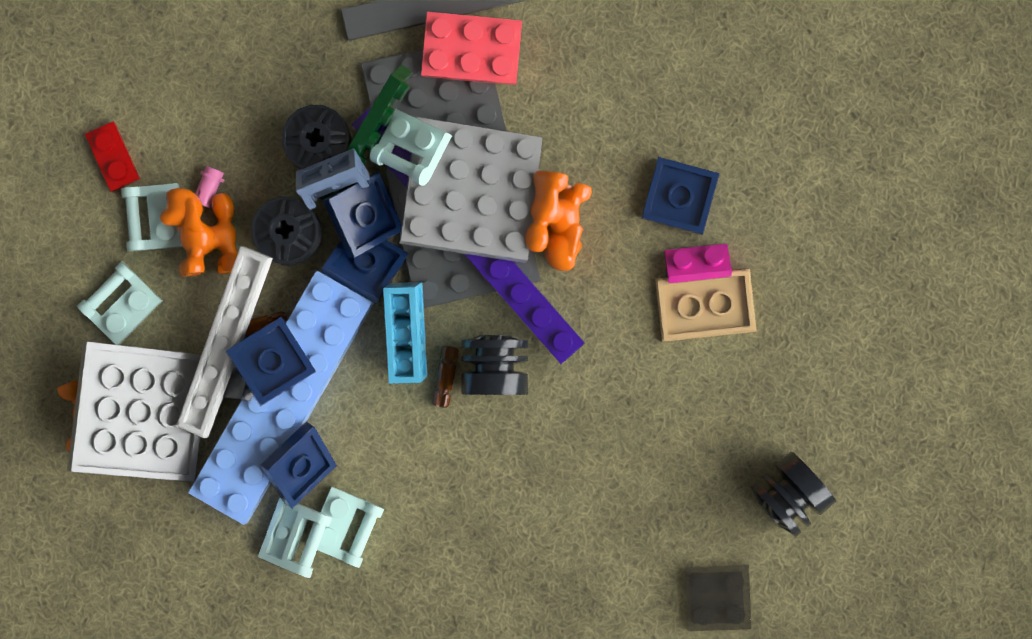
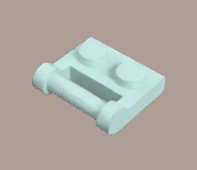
M396 109L379 144L375 145L371 150L370 160L378 165L385 164L410 176L413 182L425 185L431 178L452 136L441 129ZM396 145L422 157L421 164L415 165L392 154L394 146Z
M178 183L121 188L127 212L129 241L126 242L127 252L182 247L177 226H166L160 220L161 213L166 209V194L171 189L179 188ZM138 197H147L151 240H142Z
M123 261L115 267L116 271L87 301L83 299L77 305V308L116 345H120L163 301ZM125 279L128 280L132 286L101 316L95 309Z
M331 487L321 513L331 516L332 520L329 527H325L317 550L360 568L363 560L361 557L375 521L377 517L381 518L384 508ZM358 508L366 513L348 552L341 549V546Z
M279 498L258 557L293 573L310 578L313 571L311 567L325 527H329L332 517L299 503L291 509ZM308 520H311L313 525L300 561H294L293 559Z

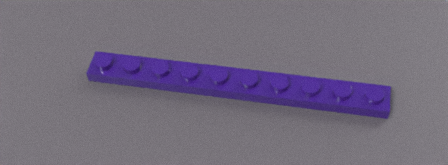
M371 107L351 124L357 132ZM389 123L386 126L381 125L378 133L381 134V137L377 144H379ZM395 145L391 153L410 162L411 152ZM387 166L407 188L408 175ZM465 254L560 364L585 344L513 261Z

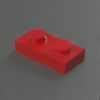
M114 121L85 134L110 192L117 191L141 180Z

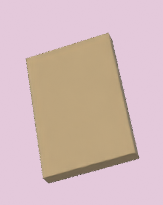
M750 269L733 270L731 277L668 283V278L655 279L662 342L757 332Z

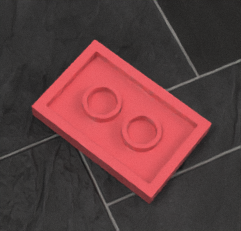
M427 12L421 76L516 85L522 20Z

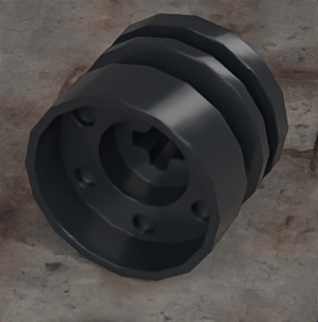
M308 105L297 109L287 119L282 131V145L286 156L300 170L346 152L353 140L350 129L343 118L335 110L324 105ZM317 132H320L324 141L323 143L318 142L316 147H313L309 137L316 136Z
M277 197L267 201L257 210L252 221L251 236L261 254L273 258L272 261L282 266H297L308 262L318 252L323 241V227L319 216L312 209L310 210L304 202L294 197ZM284 223L294 228V232L289 233L288 239L278 234L279 230L284 228Z
M479 335L468 340H461V348L476 349V356H461V361L476 364V371L461 374V395H528V374L514 371V364L528 361V356H514V349L528 348V340H520L511 335Z
M790 451L776 464V468L782 476L780 481H776L772 476L764 474L762 477L770 489L766 491L758 482H755L750 488L755 493L758 504L779 527L785 529L796 538L801 533V530L793 521L796 517L808 527L811 522L804 510L809 507L817 514L822 515L836 502V499L815 473L794 452Z

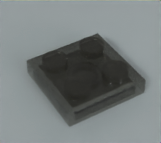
M748 564L685 567L687 631L751 629Z

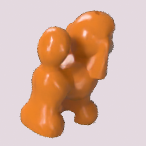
M536 171L533 175L535 198L530 211L533 222L526 230V245L532 252H543L547 263L552 268L559 271H569L575 266L577 254L582 249L580 237L583 228L579 225L580 203L589 200L592 194V187L581 183H575L574 186L568 185V176L562 173Z
M185 188L169 190L166 194V209L161 213L160 220L166 226H177L180 242L186 250V258L179 265L178 272L180 277H192L204 273V255H207L214 249H218L222 255L217 262L218 274L231 273L238 252L235 244L236 229L232 224L235 209L230 196L226 193H218L213 196L212 209L218 219V223L214 226H208L200 219L203 206L201 200L193 191Z

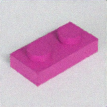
M727 244L664 250L668 283L732 276Z

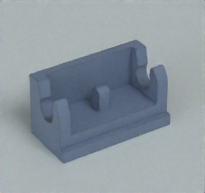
M353 148L296 171V192L311 210L316 208L314 202L321 196L356 182L359 183L361 188L368 187L367 180H370V174Z

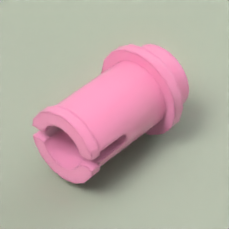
M206 166L205 170L200 172L202 178L195 194L201 200L202 206L211 208L212 198L216 195L220 182L224 183L225 180L222 179L224 172Z

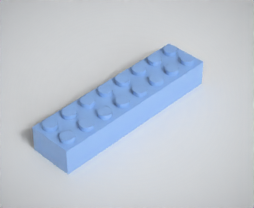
M316 270L286 322V325L316 372L261 407L253 395L251 401H241L188 492L189 494L243 525L249 522L271 484L260 465L308 420L374 303Z

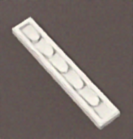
M240 246L179 416L177 427L202 438L209 437L234 367L226 354V350L244 339L273 258Z

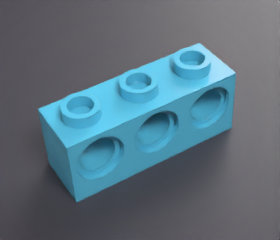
M422 282L390 283L383 288L389 383H421L427 377Z

